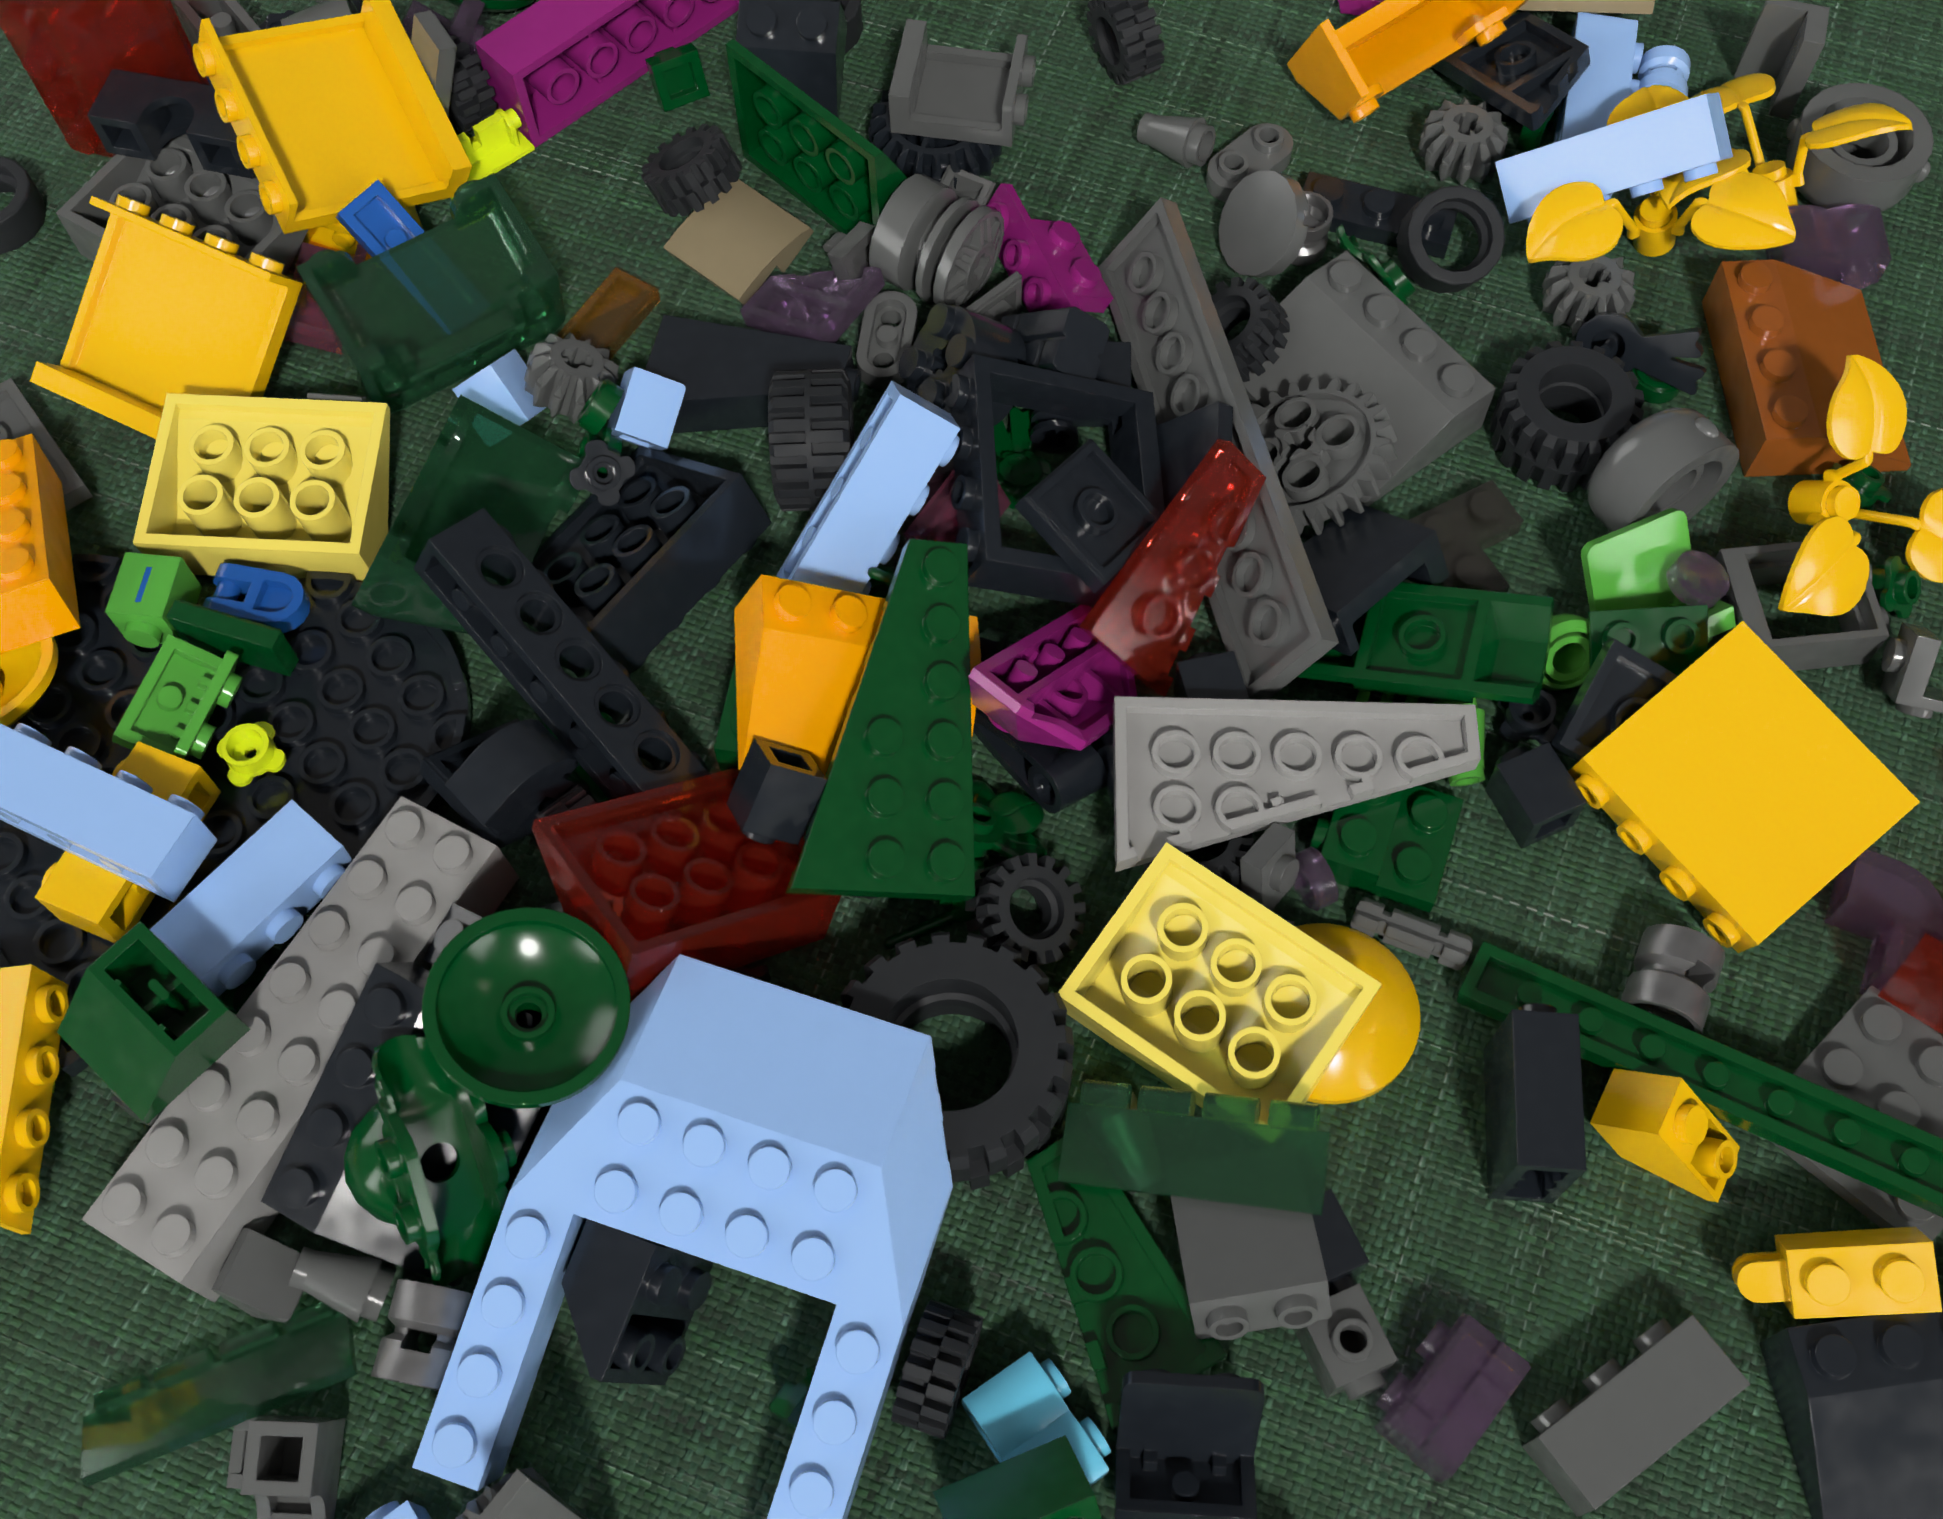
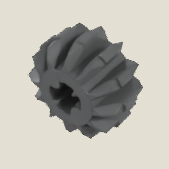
M1466 97L1458 105L1444 100L1438 110L1430 111L1418 144L1420 149L1419 155L1424 158L1425 170L1439 171L1441 182L1451 177L1456 178L1462 186L1468 178L1482 183L1488 173L1496 172L1495 162L1502 160L1508 141V128L1502 125V113L1487 112L1486 101L1476 106L1471 105Z
M1603 255L1587 261H1555L1550 272L1546 273L1542 288H1544L1542 292L1544 295L1542 311L1554 314L1553 327L1567 324L1571 327L1572 336H1574L1584 323L1600 312L1622 314L1629 312L1635 300L1634 293L1636 290L1633 288L1635 272L1623 269V257L1610 259Z
M571 332L564 339L549 334L545 342L536 343L534 350L529 354L524 377L526 382L524 390L533 395V406L548 407L551 412V418L559 414L565 415L574 424L586 401L601 380L609 379L617 384L619 366L609 360L610 350L595 348L592 344V338L586 341L577 340Z

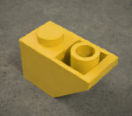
M1613 1068L1590 1124L1621 1158L1706 1201L1718 1203L1727 1179L1735 1172L1738 1160L1737 1154L1740 1149L1738 1143L1683 1078Z

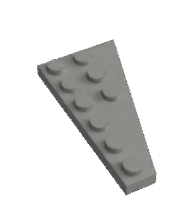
M1114 696L1115 872L1152 862L1166 842L1184 853L1268 829L1273 822L1280 825L1475 770L1481 760L1476 705Z

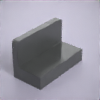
M1765 0L1736 66L1735 78L1753 73L1768 74L1774 78L1776 90L1771 95L1770 116L1789 119L1825 45L1830 7L1793 0Z

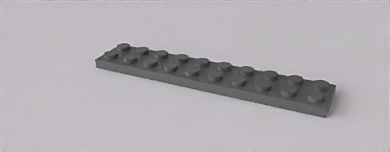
M1160 197L1098 268L1114 298L1109 305L1121 341L1131 342V370L1137 388L1153 392L1156 426L1218 401L1233 407L1231 515L1186 529L1185 531L1226 652H1235L1249 699L1269 700L1336 646L1339 641L1178 205L1175 202Z

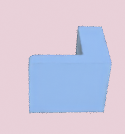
M516 349L508 352L452 389L485 438L491 443L502 438L547 408L533 406V395L524 390L526 383L524 377L527 366Z
M634 366L625 371L620 387L624 389V392L610 416L607 427L612 429L611 435L626 442L657 451L668 449L686 388L679 382Z

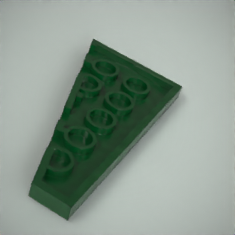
M909 539L902 549L882 608L883 613L874 640L869 646L863 664L864 669L857 690L852 696L825 775L827 782L819 798L814 816L810 819L803 840L805 843L796 869L792 872L786 893L968 901L975 896L971 691L968 677L970 675L967 544Z

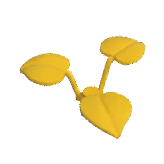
M1763 73L1743 75L1691 97L1694 98L1708 93L1719 92L1724 114L1738 108L1755 163L1752 173L1770 178L1778 185L1785 196L1791 218L1799 212L1795 187L1805 184L1803 170L1808 149L1835 147L1888 132L1900 130L1913 131L1911 120L1890 106L1879 103H1863L1849 106L1813 121L1812 131L1800 137L1792 171L1790 168H1786V164L1782 160L1765 162L1749 103L1768 98L1774 94L1776 86L1772 76ZM1732 149V158L1717 162L1719 173L1686 183L1683 172L1662 178L1664 189L1659 190V195L1663 204L1670 210L1686 196L1712 186L1715 182L1724 180L1736 173H1749L1747 168L1751 165L1750 153L1744 149Z
M1652 85L1650 87H1642L1621 101L1613 109L1607 120V126L1688 100L1689 98L1682 92L1668 86ZM1736 173L1724 180L1715 182L1710 188L1709 199L1703 197L1695 198L1679 219H1677L1678 211L1676 206L1674 205L1668 210L1660 198L1659 191L1650 193V197L1637 206L1633 220L1618 199L1611 198L1604 201L1602 191L1594 183L1586 181L1572 182L1555 188L1537 206L1528 226L1526 257L1528 263L1541 261L1579 262L1595 259L1610 252L1617 245L1622 235L1623 225L1627 229V238L1633 240V246L1636 251L1647 257H1658L1668 253L1675 245L1676 236L1684 234L1685 226L1690 220L1691 231L1698 240L1711 247L1724 250H1760L1783 246L1795 241L1796 230L1781 189L1770 178L1756 173Z
M1861 355L1846 356L1845 369L1833 392L1826 422L1827 436L1832 448L1842 458L1855 461L1839 469L1825 470L1823 480H1802L1792 488L1788 497V511L1791 518L1799 524L1813 527L1805 536L1786 578L1778 609L1784 612L1837 616L1850 611L1860 601L1866 589L1870 568L1866 553L1857 547L1861 541V534L1852 530L1848 522L1851 519L1903 526L1915 530L1906 546L1905 556L1907 563L1924 580L1943 583V488L1927 495L1921 505L1919 519L1910 516L1860 509L1861 499L1859 492L1848 482L1842 480L1870 466L1873 461V453L1889 454L1896 450L1902 440L1907 423L1906 400L1898 382L1883 366Z

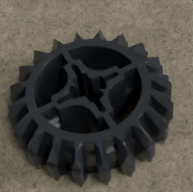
M883 90L880 103L873 105L870 126L868 127L869 142L883 151L907 178L914 174H925L940 182L948 165H950L954 173L964 170L979 177L991 175L994 163L999 162L1002 146L891 133L889 90ZM954 177V188L956 189L957 178Z

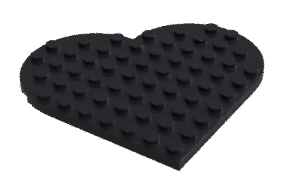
M73 554L72 564L81 628L54 636L58 647V664L53 679L37 704L21 719L9 726V728L14 729L18 723L28 725L47 737L52 742L50 747L63 753L69 746L75 747L97 760L102 765L101 770L112 775L116 766L126 759L132 751L112 742L113 734L163 644H159L155 648H146L130 643L123 637V634L105 613L122 563L119 557L98 554ZM307 571L306 578L297 579L307 592L311 606L309 615L300 626L283 633L299 659L291 676L237 661L234 673L243 677L240 687L228 709L217 704L208 724L217 728L201 760L191 755L188 761L201 766L221 791L202 821L217 838V842L177 900L172 902L156 894L139 922L141 921L151 929L291 799L342 844L352 859L356 857L401 796L433 813L437 812L444 799L420 775L422 758L469 739L471 730V701L463 668L449 639L424 609L391 587L384 585L383 588L359 582L351 574ZM246 595L239 596L237 601L244 602ZM267 722L275 729L273 740L277 749H281L286 755L284 767L278 772L272 773L267 771L260 776L254 777L247 786L238 787L233 785L227 778L230 770L228 763L217 753L219 741L235 726L246 723ZM256 750L250 752L246 757H254L256 755ZM0 820V968L29 964L38 967L69 985L67 996L70 1005L86 968L115 943L59 920L34 898L42 886V880L46 871L52 864L59 861L65 850ZM322 900L318 904H316L309 912L318 907ZM61 1037L58 1052L59 1064L63 1071L74 1077L89 1067V1065Z

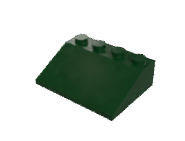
M735 39L726 43L743 157L839 232L847 235L860 221L876 226L880 214L891 195L908 178L883 151Z

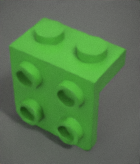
M1675 508L1666 509L1591 540L1583 546L1581 560L1590 611L1708 605V643L1713 639V636L1736 627L1734 607L1697 591L1687 516L1683 511Z

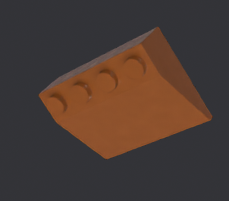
M1775 259L1722 261L1703 298L1702 306L1736 446L1739 449V459L1744 477L1823 474L1825 470L1830 469L1835 463L1845 466L1854 462L1855 460L1842 458L1832 448L1827 436L1826 422L1829 404L1833 392L1843 375L1847 355H1861L1883 366L1862 291ZM1902 437L1899 446L1892 453H1873L1871 466L1880 472L1907 471L1911 466L1904 437Z

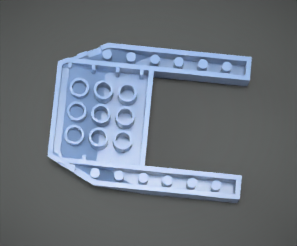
M679 954L630 1003V1018L624 1042L606 1071L582 1092L567 1100L551 1105L507 1196L412 1468L476 1491L502 1477L565 1295L561 1283L585 1223L589 1219L836 1304L767 1519H847L953 1189L931 1036Z

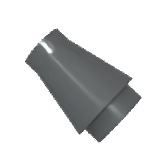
M1147 112L1141 118L1137 129V140L1139 143L1149 145L1186 168H1191L1193 165L1204 166L1212 154L1216 138L1215 128L1207 125L1206 120L1202 117L1166 116Z
M304 1246L288 1285L303 1290L358 1323L360 1317L376 1322L397 1270L381 1265L383 1259L377 1257L317 1251Z

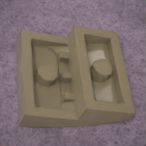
M738 179L737 182L730 183L732 189L727 194L723 192L718 194L720 200L714 204L708 201L704 204L705 209L699 212L694 210L674 232L663 248L675 259L741 305L747 307L774 268L784 273L814 231L808 225Z

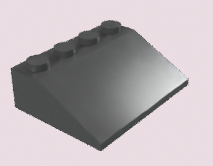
M187 134L175 137L167 142L156 161L119 154L114 155L56 212L80 254L92 261H95L110 212L89 204L91 196L115 203L117 195L120 194L151 206L149 217L159 221L161 214L164 213L195 225L192 236L204 240L206 232L239 244L240 247L237 255L249 260L251 252H255L285 264L282 272L285 276L308 231L306 229L288 234L283 233L275 214L268 215L262 205L259 195V181L256 175L251 179L204 170Z
M1345 251L1307 276L1280 303L1288 315L1285 319L1290 324V332L1283 333L1288 340L1285 349L1276 347L1274 351L1279 356L1278 360L1272 364L1267 359L1262 364L1266 372L1257 376L1252 370L1249 372L1250 381L1243 382L1249 400L1264 408L1270 405L1269 392L1274 391L1283 398L1288 395L1290 383L1295 382L1300 391L1307 390L1312 378L1316 377L1322 389H1326L1328 384L1336 377L1340 379L1344 390L1352 383L1357 382L1363 394L1370 391L1374 392L1379 405H1385L1397 435L1398 441L1394 442L1393 445L1398 458L1387 463L1392 473L1391 479L1375 480L1381 493L1380 496L1370 497L1363 495L1360 498L1362 505L1365 506L1373 504L1481 428L1496 389L1348 251Z

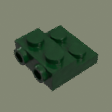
M1415 786L1335 809L1330 820L1319 817L1308 851L1319 855L1313 876L1430 913L1435 905L1464 799L1426 787Z

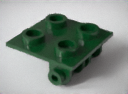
M1708 605L1588 611L1589 669H1591L1604 642L1613 639L1618 640L1677 676L1708 651Z

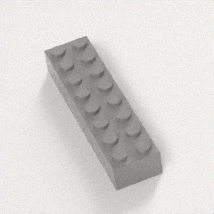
M401 796L236 1014L250 1030L164 1109L81 1220L175 1281L215 1303L220 1295L211 1289L242 1229L249 1228L264 1235L280 1213L261 1202L375 964L414 962L430 971L433 965L423 960L453 903L482 917L494 914L519 879L518 874L499 847Z

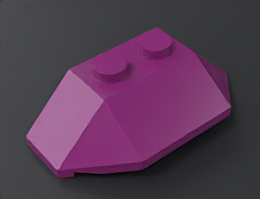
M1080 605L976 665L968 676L972 704L985 713L996 728L1010 733L1017 740L1081 751L1113 728L1114 696L1137 697L1134 670L1128 658L1131 650L1129 636L1090 606Z

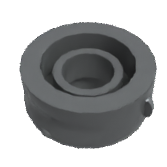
M1868 83L1834 85L1814 96L1803 110L1801 117L1789 123L1786 129L1789 143L1785 161L1786 168H1790L1793 171L1800 137L1807 132H1811L1813 121L1826 114L1857 104L1879 103L1894 108L1912 122L1913 131L1900 130L1888 132L1835 147L1808 149L1803 170L1805 184L1796 187L1806 200L1829 213L1842 216L1858 217L1878 214L1892 208L1909 193L1914 183L1922 182L1929 175L1931 165L1928 159L1932 154L1934 143L1932 128L1920 109L1901 94L1885 87Z
M1669 408L1660 411L1632 426L1604 453L1589 481V505L1594 515L1610 533L1669 508L1683 511L1687 516V521H1689L1708 504L1727 482L1740 457L1739 449L1712 421L1694 409Z

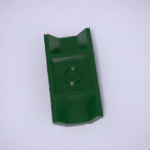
M1401 582L1353 623V630L1359 650L1352 656H1347L1331 649L1297 677L1352 683L1354 690L1471 704L1473 703V698L1533 705L1540 698L1550 650L1554 597Z

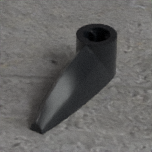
M976 707L973 733L1016 782L1047 812L1055 814L1106 786L1107 771L1105 764L1092 745H1088L1079 751L1020 741L1010 733L996 728L990 722L988 716Z

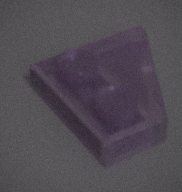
M864 267L862 278L837 280L834 270L813 272L804 276L796 274L770 276L740 311L748 327L765 332L835 343L886 284L881 269L877 267Z

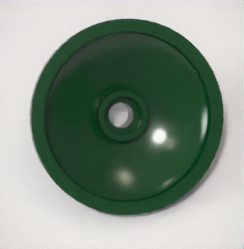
M528 907L509 909L488 915L472 923L458 933L443 948L436 958L425 983L421 1009L422 1024L429 1049L436 1063L444 1074L463 1091L484 1102L501 1107L515 1109L544 1107L567 1100L592 1085L610 1066L624 1042L630 1018L629 984L616 952L588 924L566 913L551 909ZM525 1010H534L542 1017L537 1026L529 1029L519 1026L516 1023V1019Z

